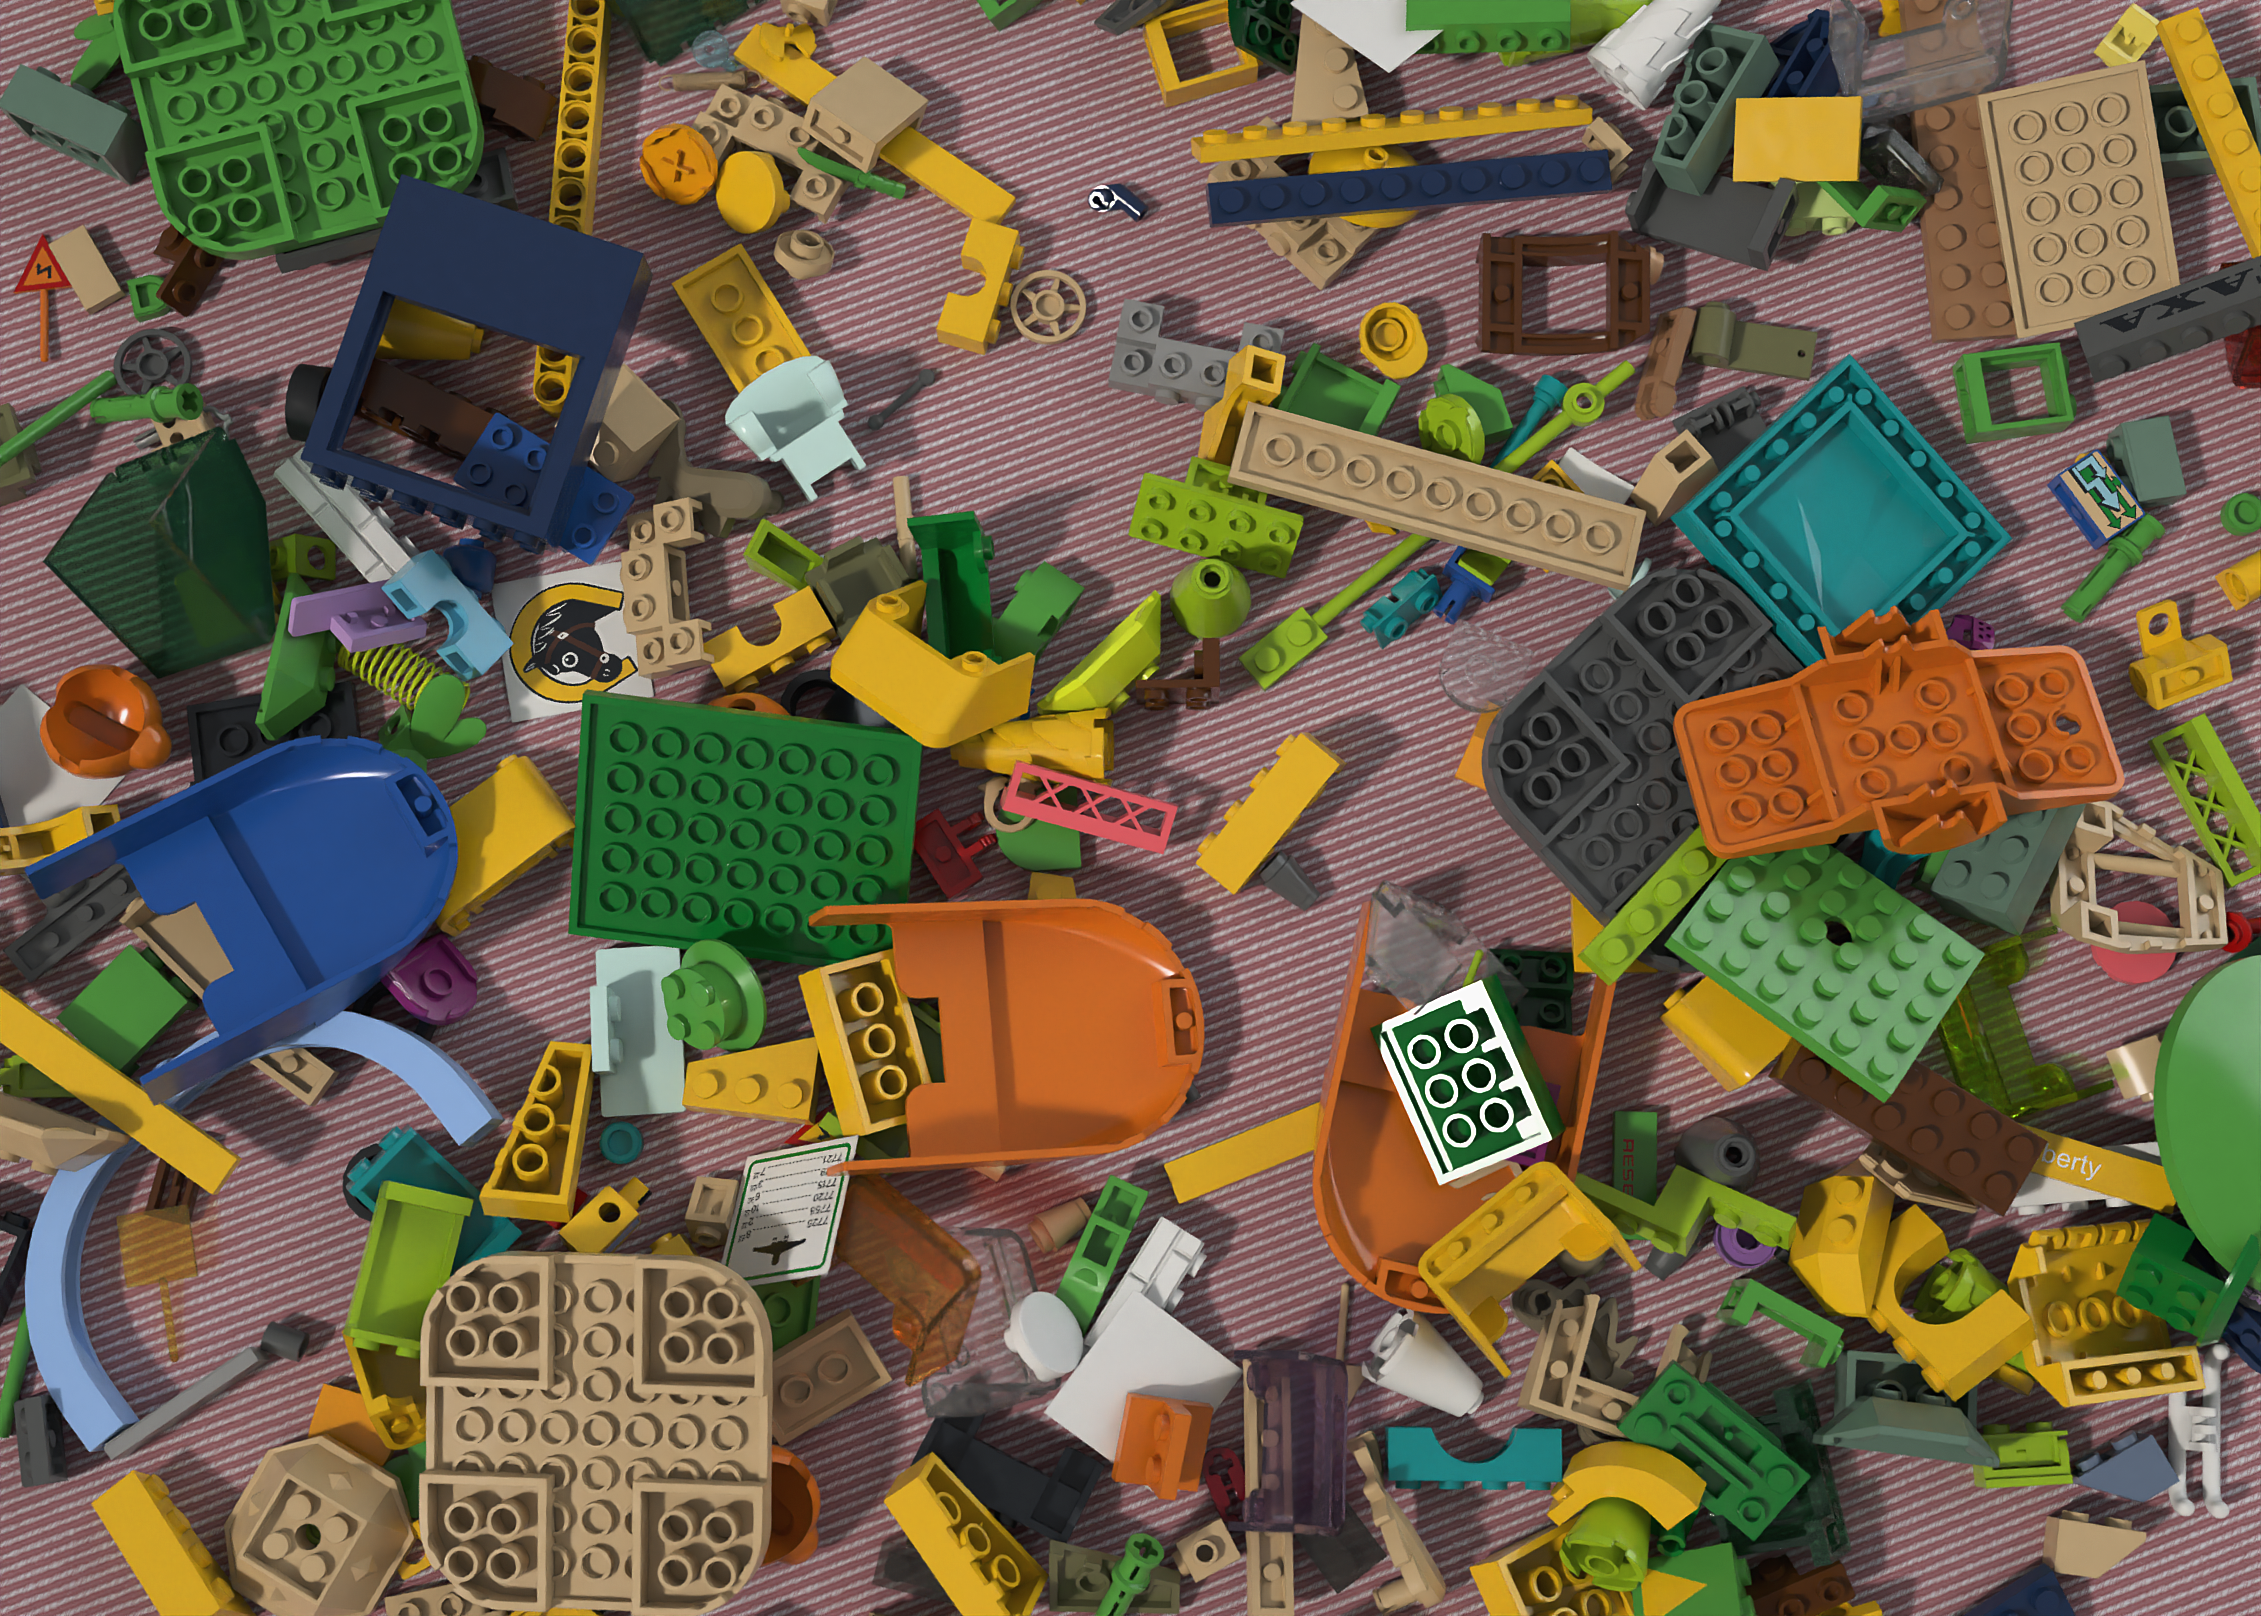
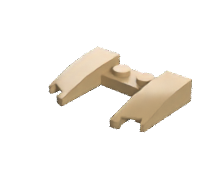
M1596 1294L1583 1296V1306L1563 1308L1562 1299L1556 1300V1308L1551 1314L1547 1315L1538 1337L1517 1406L1553 1419H1564L1607 1435L1633 1442L1617 1429V1423L1639 1397L1580 1376L1600 1296ZM1674 1324L1654 1380L1670 1361L1674 1359L1703 1383L1707 1380L1712 1354L1706 1351L1697 1357L1682 1342L1690 1331L1683 1325Z

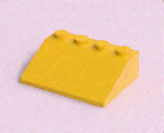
M1582 1512L1572 1516L1560 1526L1554 1524L1497 1551L1469 1567L1490 1616H1634V1607L1630 1591H1612L1591 1584L1594 1576L1583 1570L1577 1576L1562 1562L1559 1551L1563 1539Z

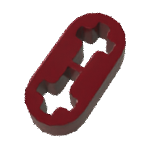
M1223 1446L1213 1447L1204 1455L1202 1474L1218 1514L1229 1526H1246V1507L1243 1509L1245 1516L1241 1519H1237L1234 1513L1228 1515L1225 1513V1508L1230 1505L1227 1490L1234 1488L1237 1497L1240 1500H1245V1473L1237 1455L1229 1448ZM1220 1454L1223 1459L1231 1458L1233 1465L1227 1468L1231 1483L1224 1485L1218 1473L1210 1474L1208 1467L1214 1464V1455Z

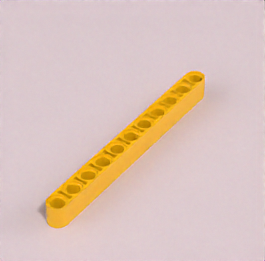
M569 0L548 222L592 236L612 19L605 0ZM590 7L599 8L593 15H582ZM589 44L595 45V48L591 52L585 54L579 53V50L583 46ZM582 82L592 83L589 89L585 91H575L576 87ZM578 120H588V124L584 128L578 130L571 129ZM578 157L585 158L581 166L577 168L568 167L571 160ZM574 195L582 196L578 204L574 206L564 205L569 197ZM537 346L533 393L548 415L559 418L580 359L566 355L563 360L553 362L550 361V357L554 351ZM554 388L564 389L560 399L556 401L546 400L550 390Z

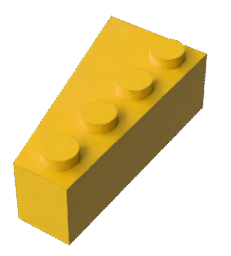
M1301 732L1297 738L1290 734L1275 752L1280 757L1271 770L1264 766L1249 784L1254 791L1243 803L1240 799H1237L1223 816V819L1228 823L1217 835L1212 831L1197 848V851L1202 855L1196 861V864L1233 895L1240 893L1276 849L1274 846L1277 842L1282 841L1297 825L1302 817L1300 815L1305 808L1308 809L1322 795L1328 785L1327 781L1335 772L1338 775L1347 765L1344 760L1310 733Z
M550 1041L529 1086V1094L522 1109L518 1110L512 1123L513 1128L504 1148H501L495 1160V1168L488 1183L485 1182L479 1195L484 1215L565 1223L572 1219L595 1073L592 1072V1045Z
M933 1452L899 1474L883 1502L961 1615L1030 1616L1049 1574Z
M132 1470L91 1503L160 1616H256L242 1595L232 1589L230 1579L193 1531L186 1516L175 1507L167 1496L169 1495V1490L157 1475H148Z

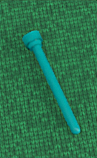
M1542 375L1533 388L1535 392L1532 397L1534 403L1489 468L1496 466L1528 440L1547 411H1553L1555 407L1562 405L1564 396L1568 391V388L1552 376Z

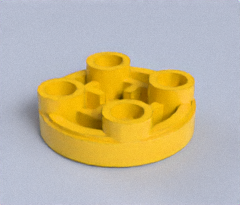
M740 151L729 156L722 164L718 172L715 192L717 205L725 222L735 231L744 234L762 233L770 229L776 223L780 214L787 212L790 206V196L784 190L782 177L775 165L774 157L767 152Z

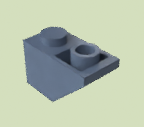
M2134 1430L2125 1432L2111 1441L2113 1448L2099 1455L2095 1451L2081 1457L2074 1463L2077 1469L2071 1472L2073 1484L2138 1502H2145L2180 1481L2154 1436L2145 1433L2136 1434Z

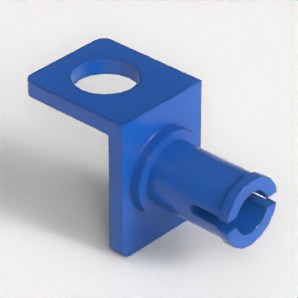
M1461 546L1457 547L1442 572L1452 583L1438 604L1432 609L1441 619L1447 608L1452 605L1444 620L1452 625L1457 622V618L1472 596L1478 597L1485 603H1489L1496 591L1493 587L1456 564L1467 549Z

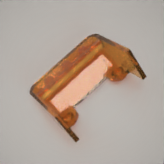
M865 1174L853 1177L848 1182L829 1270L842 1262H846L895 1305L892 1314L893 1333L899 1342L906 1345L912 1351L904 1383L911 1388L959 1358L982 1280L981 1267L976 1257L880 1175ZM817 1276L792 1279L791 1284L798 1288Z

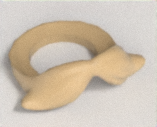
M998 776L978 785V790L984 793L986 820L993 828L1005 833H1015L1031 825L1034 819L1026 816L1014 825L1003 824L995 817L993 810L994 802L999 796L1000 790L1004 789L1005 784L1010 782V778ZM1021 777L1018 789L1019 791L1036 795V790L1042 787V782Z

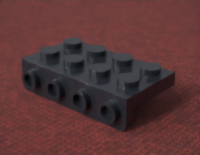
M352 681L335 683L333 690L327 693L324 707L277 740H267L255 723L262 699L261 695L186 706L194 781L190 782V787L266 749L287 741L321 735V739H347L348 736L361 738L355 684Z

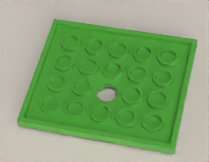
M1830 844L1729 859L1664 945L1883 1103L1893 1094L1985 955L1981 950ZM1836 921L1843 924L1852 935V943L1847 942L1838 946L1830 942L1826 937L1827 927L1825 922Z

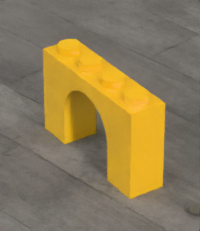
M1914 1204L1889 1223L1871 1314L1867 1320L1879 1333H1883L1886 1330L1893 1337L1894 1341L1892 1343L1903 1359L1908 1363L1915 1360L1923 1369L1921 1374L1933 1390L1937 1393L1944 1390L1955 1402L2035 1341L2037 1336L2032 1318L2002 1288L1963 1318L1947 1324L1923 1323L1913 1319L1901 1309L1903 1294L1911 1282L1950 1253L1944 1231Z

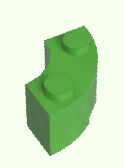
M1045 561L1034 573L1029 570L1023 573L1014 588L1017 592L1015 597L999 619L995 616L993 617L996 656H1002L1003 663L1030 652L1035 655V667L1051 640L1070 618L1085 590L1083 586Z

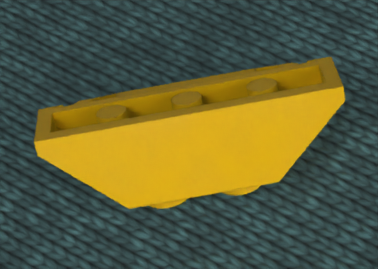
M1859 1158L1804 1188L1796 1224V1237L1792 1243L1788 1260L1789 1266L1829 1316L1870 1318L1895 1198V1192L1863 1167Z

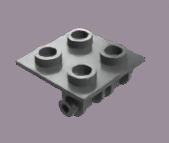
M1745 386L1672 420L1679 435L1688 429L1712 456L1718 471H1721L1767 428L1757 410V407L1761 406L1758 394L1755 391L1748 393Z

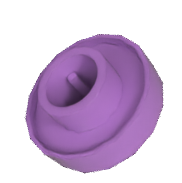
M1716 1222L1713 1229V1243L1718 1255L1726 1263L1736 1268L1751 1269L1761 1266L1774 1255L1777 1246L1769 1247L1760 1243L1754 1238L1753 1234L1739 1228L1729 1229Z

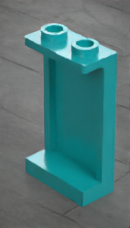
M408 1123L402 1130L398 1126L392 1128L378 1143L382 1150L371 1161L364 1157L347 1174V1177L351 1180L346 1185L347 1190L373 1213L382 1180L474 1199L470 1217H464L450 1278L457 1270L473 1261L495 1253L505 1252L522 1234V1231L508 1217L484 1215L479 1198L481 1192Z

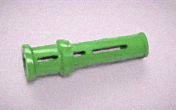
M191 383L179 384L175 389L157 386L150 389L147 394L95 398L90 404V415L92 418L99 417L95 420L98 424L147 418L158 423H167L177 417L188 421L197 419L203 411L202 394Z
M2145 512L2144 517L2126 528L2120 536L2112 538L2108 545L2109 551L2105 554L2104 558L2061 605V609L2064 610L2063 612L2072 620L2082 623L2129 566L2139 565L2143 560V552L2155 539L2163 537L2165 529L2162 524Z
M1136 1533L1130 1536L1125 1544L1126 1554L1123 1558L1117 1560L1113 1566V1582L1094 1616H1124L1135 1595L1145 1591L1150 1583L1151 1570L1159 1566L1164 1558L1163 1547L1157 1539L1144 1533ZM1142 1547H1145L1146 1550L1141 1557L1139 1555Z

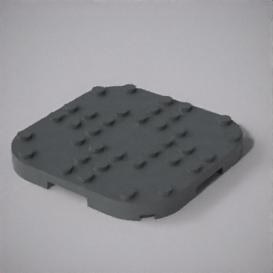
M1676 567L1662 569L1645 576L1625 590L1503 706L1493 719L1484 740L1482 774L1487 793L1495 809L1514 832L1603 927L1607 925L1699 825L1673 731V721L1677 711L1683 705L1692 701L1787 679L1805 669L1769 631L1773 624L1737 586L1720 575L1699 568L1697 571L1676 569ZM1863 832L1839 835L1837 842L1830 845L1843 853ZM1729 859L1725 861L1636 958L1638 961L1657 970L1669 973L1701 972L1664 945Z

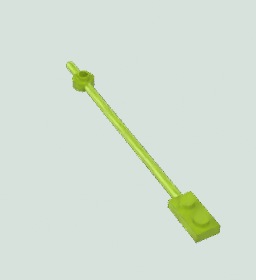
M1625 360L1595 385L1578 383L1570 387L1562 402V412L1494 466L1493 469L1512 474L1572 424L1579 427L1594 424L1603 412L1604 398L1635 373L1634 367ZM1580 397H1586L1591 401V406L1586 409L1581 408L1576 400ZM1412 533L1312 616L1303 607H1300L1241 655L1238 661L1265 692L1328 641L1327 635L1322 631L1325 625L1432 538Z

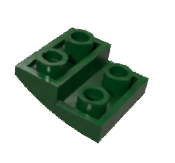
M1228 0L1229 26L1235 47L1285 75H1293L1300 37L1289 31L1293 6L1290 3L1294 0Z
M1489 948L1487 977L1495 973L1497 974L1519 1025L1533 1026L1572 1035L1573 953Z

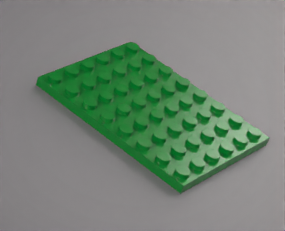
M586 690L582 697L568 934L687 950L701 940L717 939L733 946L744 957L818 967L892 949V930L886 924L809 926V917L825 906L908 904L924 745L898 729Z

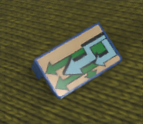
M2097 449L2059 473L2047 484L2094 550H2097L2145 516L2143 508Z

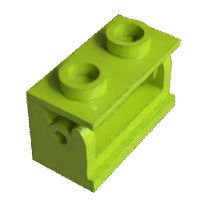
M2052 1421L2026 1422V1431H2010L2009 1424L1983 1425V1433L1979 1434L2000 1461L1999 1468L1973 1465L1975 1486L1988 1489L2073 1484L2066 1439L2059 1438V1435H2068V1430L2053 1429Z

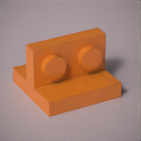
M1128 1392L1111 1477L1115 1482L1149 1486L1159 1499L1176 1501L1178 1490L1197 1492L1214 1408L1209 1403Z

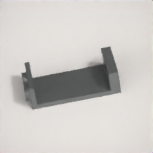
M1648 157L1642 169L1640 186L1637 192L1630 194L1626 203L1625 214L1628 216L1634 233L1768 271L1800 200L1796 182L1781 177L1774 190L1746 182H1733L1732 178L1718 174L1713 176L1701 197L1670 189L1666 186L1652 162V157Z

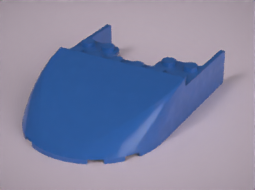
M321 735L294 739L266 749L26 867L24 870L39 898L43 900L112 865L121 864L126 868L146 906L152 912L168 916L196 903L234 969V971L209 984L203 993L202 1002L204 1009L219 1036L139 1078L153 1105H158L313 1023L318 1027L343 1011L387 976L425 936L446 904L457 871L458 841L454 820L443 794L434 781L412 760L407 757L402 758L398 754L383 748L382 744L352 736H348L347 739H321Z

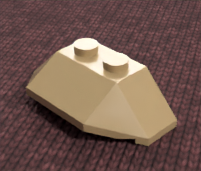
M0 1091L1 1159L19 1163L21 1157L33 1161L31 1169L56 1176L58 1169L76 1172L129 1142L130 1135Z

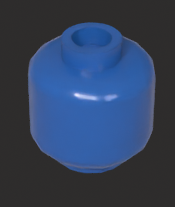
M462 538L459 540V545H453L444 550L443 557L450 564L453 574L463 585L475 592L479 601L482 599V595L488 594L493 590L497 563L496 556L491 551L484 549L483 541Z

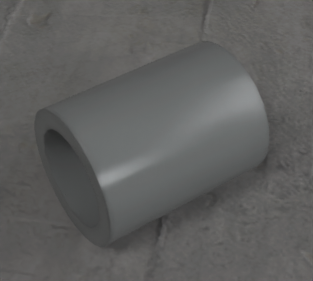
M272 1321L263 1334L260 1348L263 1351L299 1362L308 1347L310 1334Z

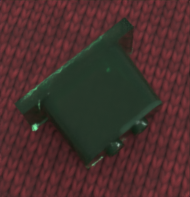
M1809 1378L1793 1381L1774 1390L1773 1396L1777 1409L1751 1415L1781 1440L1780 1448L1810 1472L1811 1477L1755 1541L1744 1534L1723 1515H1715L1708 1509L1712 1524L1718 1526L1721 1543L1732 1542L1737 1556L1809 1545L1814 1567L1833 1564L1852 1550L1827 1445L1813 1443V1434L1822 1425L1811 1379Z

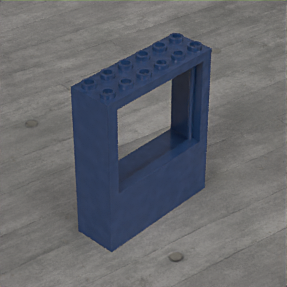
M401 174L300 459L311 468V475L320 478V483L334 489L343 491L345 485H349L351 488L360 491V496L371 501L383 504L385 498H389L391 501L400 504L399 508L408 513L423 517L425 511H428L440 517L439 521L443 524L462 530L465 524H468L479 530V535L503 543L505 537H508L519 543V548L533 554L543 556L545 550L557 553L653 277L644 253ZM395 299L580 359L528 509L342 449Z

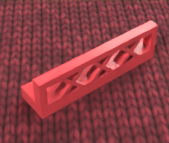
M1019 760L1015 761L1008 787L1004 786L1000 799V804L1004 811L1164 854L1178 808L1173 803ZM1022 773L1040 777L1047 790L1039 795L1019 791L1018 786ZM1047 779L1060 783L1051 788ZM1071 785L1082 790L1087 802L1077 807L1059 802L1055 794ZM1087 790L1099 793L1100 795L1091 799ZM1109 797H1114L1122 801L1127 813L1116 818L1099 813L1095 805ZM1127 801L1139 804L1140 806L1131 810ZM1149 808L1165 812L1160 829L1139 824L1135 816Z

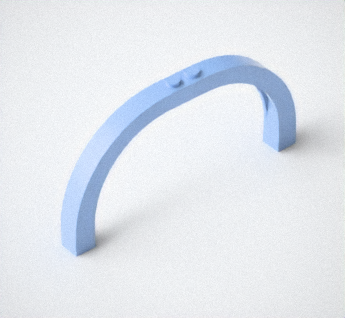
M347 1011L339 1012L318 1027L313 1023L164 1101L165 1104L179 1113L220 1079L250 1061L289 1049L330 1047L360 1054L398 1075L424 1100L459 1146L473 1148L505 1121L477 1083L443 1050L420 1035L396 1024ZM215 1031L198 1040L175 1058L163 1060L152 1070L218 1037V1032ZM105 1117L96 1123L125 1133ZM131 1136L128 1144L76 1172L59 1169L41 1204L32 1231L27 1255L25 1275L26 1319L30 1343L38 1369L54 1402L89 1452L103 1451V1447H105L107 1442L140 1421L112 1383L98 1360L84 1322L80 1295L81 1256L86 1232L96 1205L106 1186L125 1160L141 1145Z

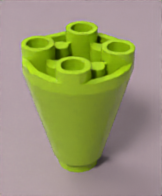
M1200 559L1185 566L1175 577L1170 590V610L1177 624L1188 634L1196 636L1202 641L1203 638L1221 639L1234 633L1246 620L1251 607L1250 587L1244 575L1231 563L1219 559Z

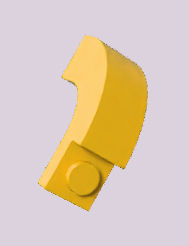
M118 805L81 806L51 820L24 826L0 828V877L25 874L24 869L121 821Z
M1605 1442L1590 1446L1572 1456L1562 1482H1558L1550 1493L1553 1500L1546 1515L1560 1526L1590 1502L1605 1497H1618L1640 1505L1669 1530L1698 1508L1707 1483L1685 1463L1665 1451L1635 1442Z

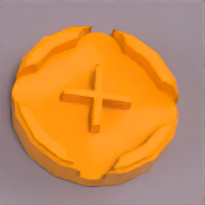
M672 123L660 126L644 140L642 156H640V169L645 182L656 195L664 200L668 198L671 201H676L674 204L688 205L698 202L713 189L718 177V161L712 146L701 133L690 126Z

